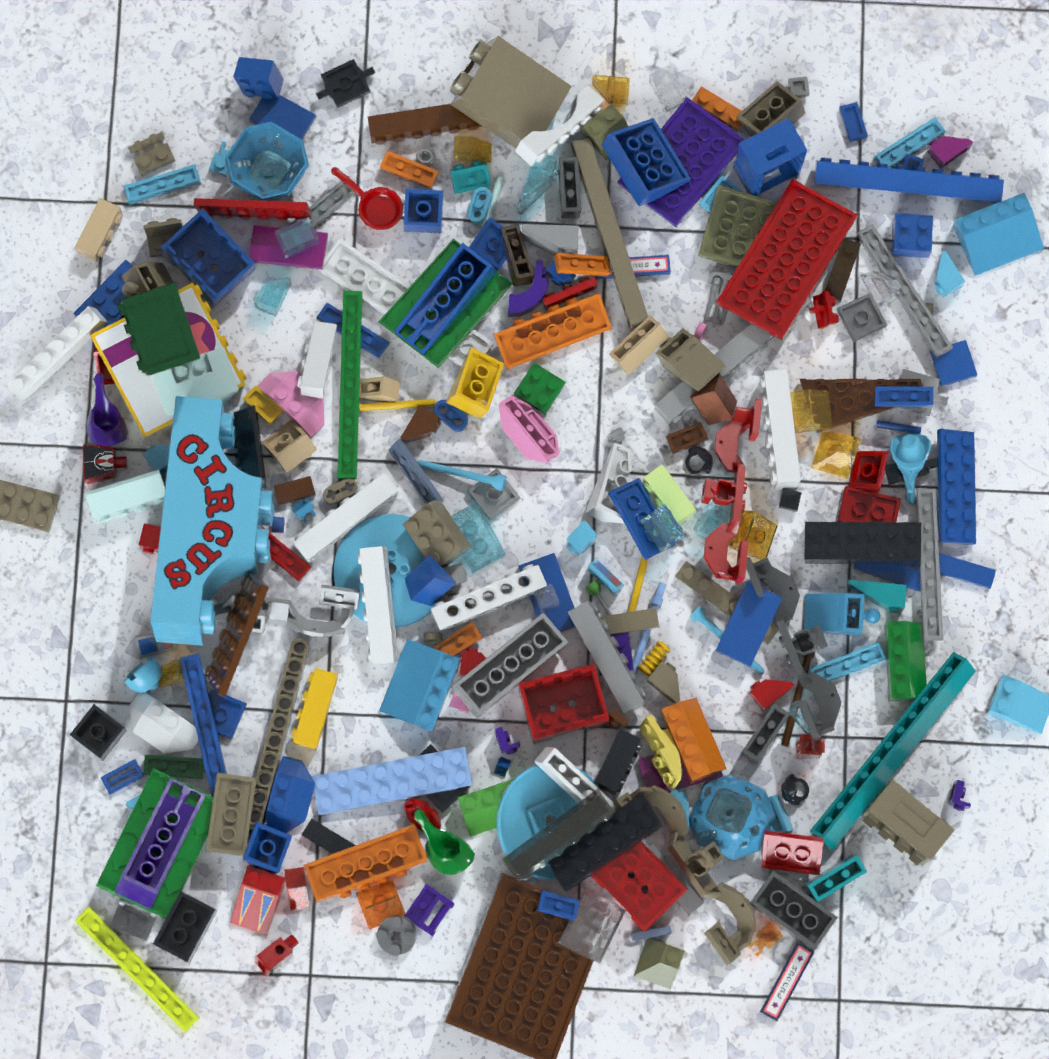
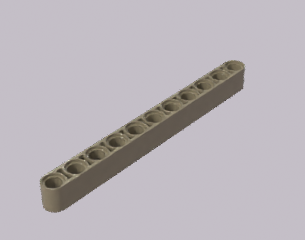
M588 137L571 142L574 157H578L579 174L605 255L608 257L610 270L613 271L611 273L630 329L637 328L648 315L591 139Z
M297 638L291 643L256 774L252 813L257 812L260 814L258 823L264 824L275 776L309 654L308 644L302 638ZM298 644L305 646V650L301 653L295 651V647ZM292 663L300 664L298 671L290 670ZM288 681L295 682V687L292 690L285 688V684ZM283 700L290 701V706L286 709L280 707V703ZM279 718L285 720V725L281 728L275 726V722ZM278 737L280 738V744L278 746H271L270 740ZM268 756L275 757L273 765L265 764V759ZM263 775L270 776L268 784L260 783V778ZM257 794L265 795L263 803L255 802ZM250 821L249 831H253L255 822Z

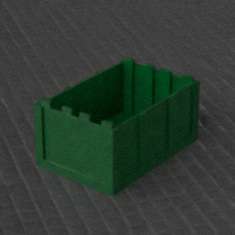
M169 283L119 300L120 304H117L119 313L125 316L127 324L124 325L126 334L132 337V341H129L132 351L135 350V353L137 352L139 361H136L142 374L145 373L147 376L201 359L176 283Z

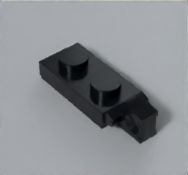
M937 458L926 460L923 469L916 478L926 476V474L930 473V469L938 467ZM896 463L885 466V474L889 485L904 481L903 474L898 469Z

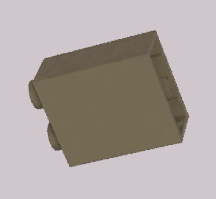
M497 36L487 43L479 40L474 46L468 58L475 62L469 74L461 71L453 81L450 90L456 93V96L450 105L514 148H517L521 140L532 131L547 130L572 86Z

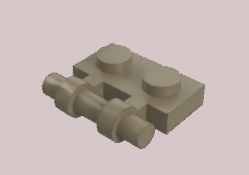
M162 132L158 134L153 133L149 135V138L135 141L133 145L128 147L131 154L136 151L139 153L133 159L141 176L175 161L168 143L160 145L158 142L165 139ZM154 145V149L144 152L143 148Z

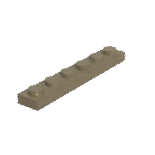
M686 561L675 575V578L731 618L739 599ZM773 623L770 624L763 639V642L767 645L779 631V628Z

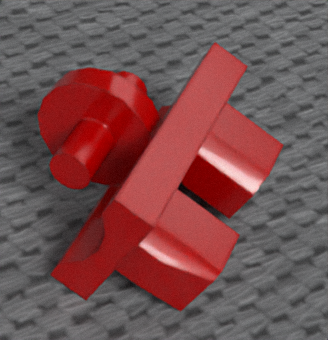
M829 291L813 296L814 307L809 308V313L815 314L818 329H824L838 323V315L832 311V307L836 304L835 297L830 296Z

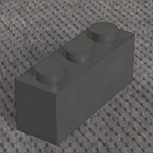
M561 157L558 161L561 218H580L581 197L578 157Z
M774 703L740 754L757 765L790 713Z

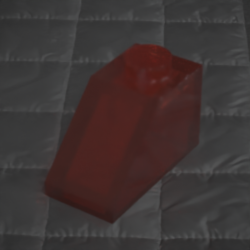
M799 735L797 737V759L820 758L822 753H825V743L821 739L814 741L811 735Z
M305 868L285 869L290 910L310 908Z

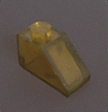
M593 75L592 85L609 104H613L616 107L628 104L630 78Z
M455 136L454 161L472 162L482 160V162L491 163V143L475 137Z

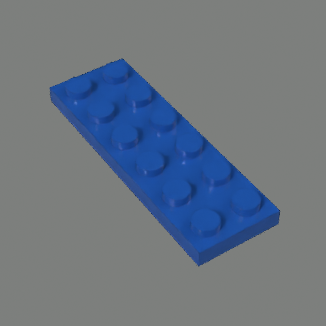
M938 429L939 542L975 545L974 432Z

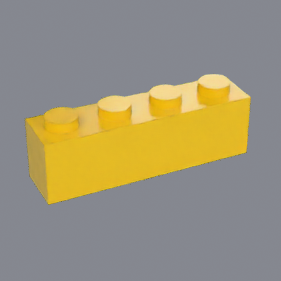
M317 668L314 669V673L310 672L307 682L310 684L309 690H305L302 702H305L303 710L299 709L297 715L299 724L297 728L293 729L291 739L294 740V745L317 751L338 680V674Z

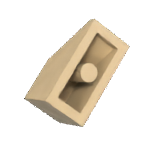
M385 376L360 379L359 399L380 402L398 401L400 382Z

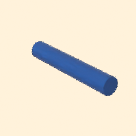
M881 420L876 422L877 428L914 434L921 433V427Z

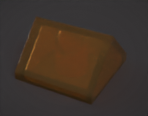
M393 879L381 885H374L368 890L356 892L369 930L378 927L389 916L405 915Z

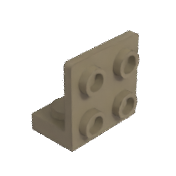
M169 218L165 222L151 221L147 225H143L151 258L162 256L161 246L183 227L181 219Z

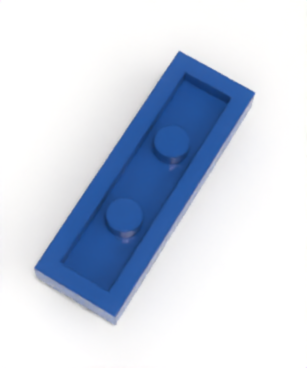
M875 386V407H933V387Z

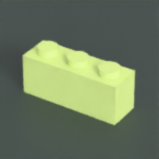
M663 464L644 477L643 485L646 491L653 494L655 497L654 502L660 509L663 508L667 513L665 516L671 524L674 523L677 527L696 513L695 507Z

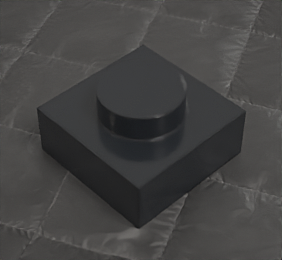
M783 488L778 508L797 512L802 492Z

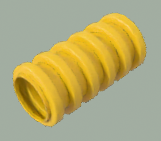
M657 641L656 646L653 645V650H649V655H646V659L641 661L642 664L637 666L648 677L659 666V662L663 661V657H667L666 653L671 651L661 641Z

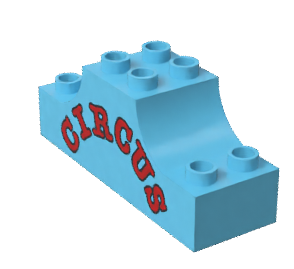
M175 397L150 620L156 642L203 646L204 634L214 635L216 611H214V601H210L215 593L226 583L247 575L248 572L257 575L258 563L269 562V529H263L262 526H272L273 492L263 491L262 478L242 472L224 454V448L234 449L235 426H233L234 415L224 412L223 400Z

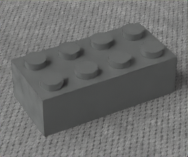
M775 871L770 873L750 901L754 909L812 951L817 948L838 918Z

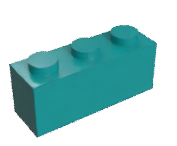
M852 854L803 885L809 896L816 902H819L867 873V870L859 856Z

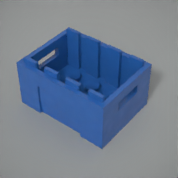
M788 118L740 142L733 169L746 192L759 197L760 194L793 177L799 178L807 148ZM777 169L779 170L781 175L763 184L762 181H764L765 175Z
M203 208L161 246V255L173 267L176 266L194 286L198 284L203 293L201 296L213 308L255 269L256 263ZM203 251L205 256L201 258L197 253ZM213 264L218 266L217 271L211 270Z

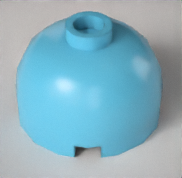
M152 655L146 658L148 661L145 664L142 662L138 664L126 676L128 679L123 680L130 689L137 693H144L148 690L153 692L160 685L158 681L162 677V669Z

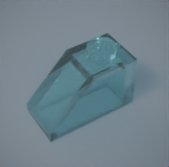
M285 277L263 285L260 291L257 290L253 297L255 308L276 317L292 285L291 278Z

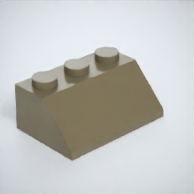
M776 81L736 117L752 137L788 118L794 124L806 113L802 100Z

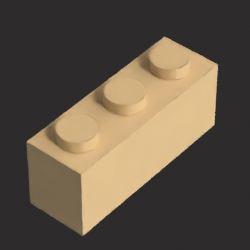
M99 198L75 245L77 253L95 261H98L99 257H103L108 240L111 241L114 236L116 224L119 225L123 218L122 210L119 206Z
M649 315L609 355L627 375H630L670 336L662 325Z

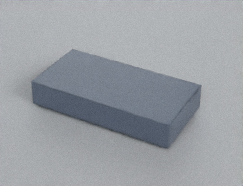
M666 926L646 930L645 932L631 933V939L637 941L671 934V927Z

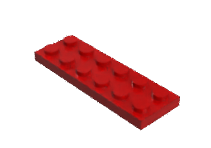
M194 198L193 206L199 212L203 208L211 218L213 216H220L224 219H231L232 216H237L245 220L250 219V217H258L259 220L276 218L279 221H287L290 218L300 222L312 219V211L307 202Z

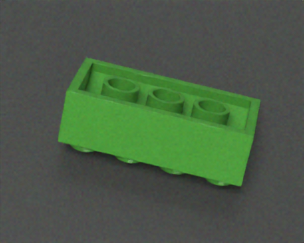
M513 779L458 797L470 837L496 828L497 811L501 797Z

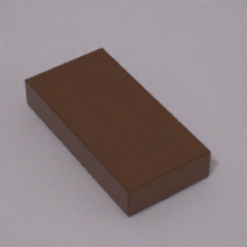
M311 476L274 486L279 505L316 495Z

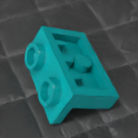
M482 160L472 161L471 165L464 166V164L452 166L453 169L449 170L455 194L476 190L479 187L492 186L487 163L482 162Z

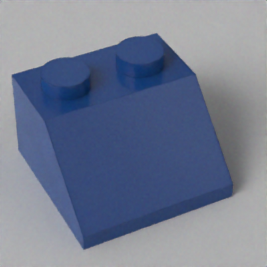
M255 822L243 860L258 869L273 874L279 873L292 836Z

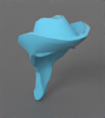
M901 434L896 435L891 440L890 450L893 460L903 474L906 489L905 500L908 504H914L916 501L915 480L918 473L923 469L930 453L931 440L926 435Z

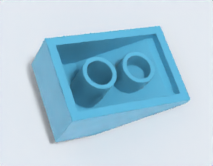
M1003 674L998 680L987 714L1042 734L1049 715V695L1022 681Z

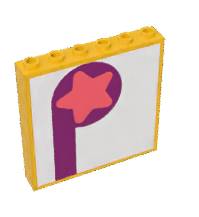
M190 283L178 289L199 355L224 347L238 389L245 386L244 381L247 378L242 369L238 370L236 366L238 360L234 353H229L227 349L229 343L226 337L220 336L218 332L220 326L217 320H212L209 315L212 311L207 301L203 303L200 297L203 293L198 284L194 286L193 283ZM124 317L92 333L90 337L143 437H146L173 423V415L165 414L153 376H147L145 373L142 374L141 370L139 371L136 361H139L137 352L135 353V350L132 351L129 341H132V337L126 334L124 325L127 322Z

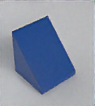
M273 517L272 532L284 533L285 518Z
M500 756L494 773L505 777L511 760Z

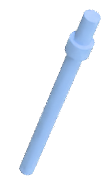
M659 582L655 596H652L650 609L657 608L658 611V608L661 607L663 603L662 596L666 587L665 583ZM651 629L643 630L633 659L635 674H637V666L641 662Z

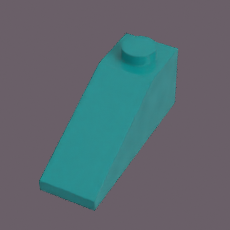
M848 580L847 588L857 594H865L864 598L882 609H887L889 613H900V611L905 609L907 585Z

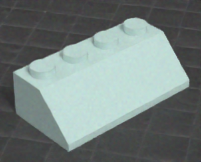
M156 470L84 493L94 520L104 523L109 521L110 517L117 515L118 517H123L133 510L143 511L149 505L155 504V506L164 504L166 486L160 471Z

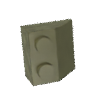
M610 104L583 125L582 133L586 138L589 137L595 149L605 160H608L609 157L602 147V143L609 133L629 126L615 106Z

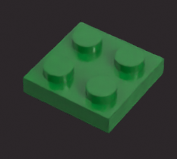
M534 362L515 390L514 396L546 415L566 382Z

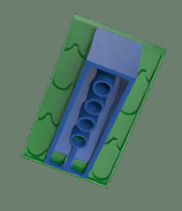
M453 238L378 322L439 368L492 307L496 305L513 283L497 272L493 265L467 245L461 244Z

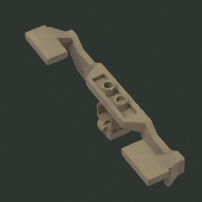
M655 785L652 787H640L630 795L628 792L613 802L617 810L641 793H644L649 802L657 806L668 821L669 841L667 849L699 895L703 898L716 899L726 904L736 918L737 932L731 937L727 935L719 922L704 932L726 965L731 964L741 955L739 951L751 945L753 933L756 932V917L754 916V909L750 901L743 893L723 882L717 885L708 873L725 856L714 841L695 852L691 849L684 839V836L688 834L686 812L674 795Z

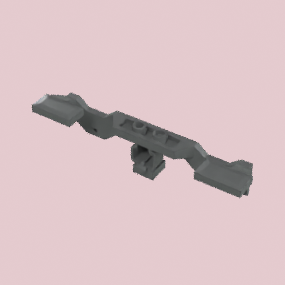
M747 557L746 570L758 597L765 596L760 580L771 586L774 594L783 597L775 613V620L781 636L778 638L782 648L786 647L788 654L785 655L789 666L793 665L802 687L812 692L820 710L817 721H814L806 700L799 702V706L811 737L814 741L819 740L821 735L835 730L834 726L842 702L834 683L814 672L805 673L798 654L805 656L815 652L817 646L822 649L827 647L828 644L820 626L812 628L811 631L803 629L794 633V638L791 637L786 622L793 620L800 598L793 577L771 566L768 558L753 563L752 559Z

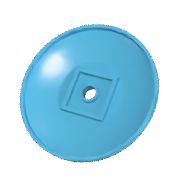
M385 514L369 518L354 527L346 535L338 548L334 561L335 585L337 587L360 590L358 609H354L353 614L364 622L366 605L362 601L364 586L360 581V572H362L361 564L358 562L360 548L387 546L388 562L397 568L394 574H390L395 628L408 626L420 621L431 613V608H434L433 605L429 606L412 601L406 586L405 578L426 559L403 526V523L410 518L408 516Z
M538 765L527 768L511 781L501 797L496 818L498 839L506 857L523 873L542 880H557L546 858L599 823ZM577 768L594 784L595 781L587 773ZM548 815L553 817V823L550 826H547L545 823Z

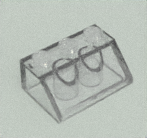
M585 890L579 902L576 920L569 921L559 944L600 964L626 910L613 901Z

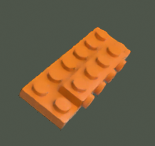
M596 293L581 300H576V297L570 298L565 301L566 304L559 307L558 304L548 307V311L541 314V311L530 314L531 318L527 320L523 318L512 321L513 325L509 326V328L493 333L505 368H513L612 329L600 294Z
M413 824L304 864V868L318 903L334 896H340L341 899L349 897L354 890L359 889V892L371 888L370 884L376 882L378 885L387 883L389 881L388 878L395 875L396 878L407 875V871L410 868L426 863L428 859L416 826Z

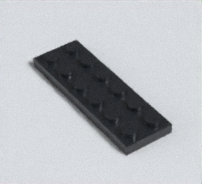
M641 793L547 857L546 860L562 889L568 892L664 825L646 795Z

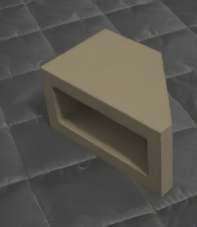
M662 661L647 679V683L675 704L680 702L676 668L669 662L665 664Z

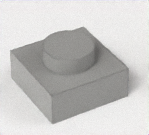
M807 76L788 79L789 91L798 98L809 97Z

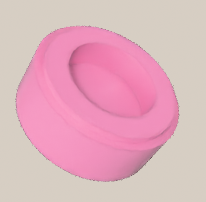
M701 322L695 330L694 336L700 342L706 333L707 324Z

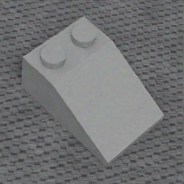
M522 224L521 233L524 241L553 256L556 253L578 254L579 226Z

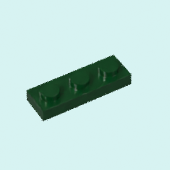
M145 755L143 774L150 775L154 768L171 777L202 779L204 762L203 758Z

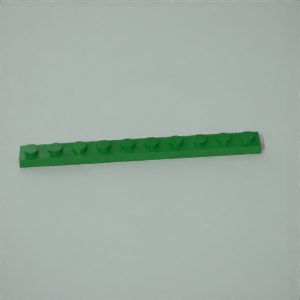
M343 291L338 479H357L362 291Z

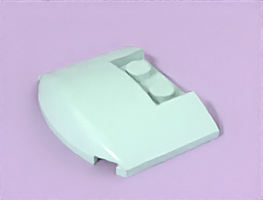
M224 347L200 354L201 359L152 375L166 415H174L176 396L223 400L224 405L239 391Z

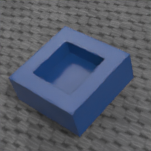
M906 153L902 165L906 166L907 170H914V167H922L925 159Z

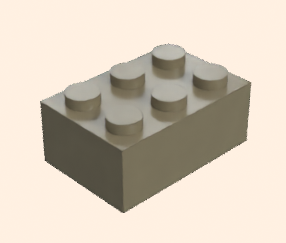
M441 500L427 503L403 523V526L423 556L427 558L430 555L442 568H446L472 547Z

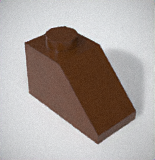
M419 405L400 438L405 444L430 437L433 432L436 433L441 425L439 423L440 417Z

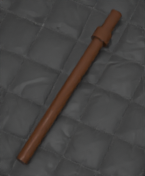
M815 652L804 656L802 665L806 674H808ZM799 679L781 743L785 747H789L799 709V702L804 690Z

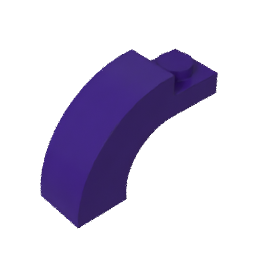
M536 260L535 276L531 287L521 294H510L508 317L526 315L542 303L549 286V279H542L546 278L547 267H543V260Z

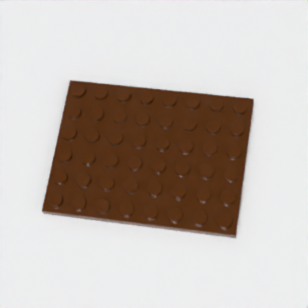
M501 873L444 1023L534 1059H556L610 917L580 904L576 920L574 921L536 911L540 892L546 890Z

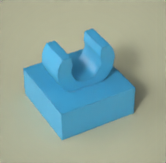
M304 498L290 508L305 523L307 522L305 514L310 513L313 517L316 516L312 510L315 507L307 498Z

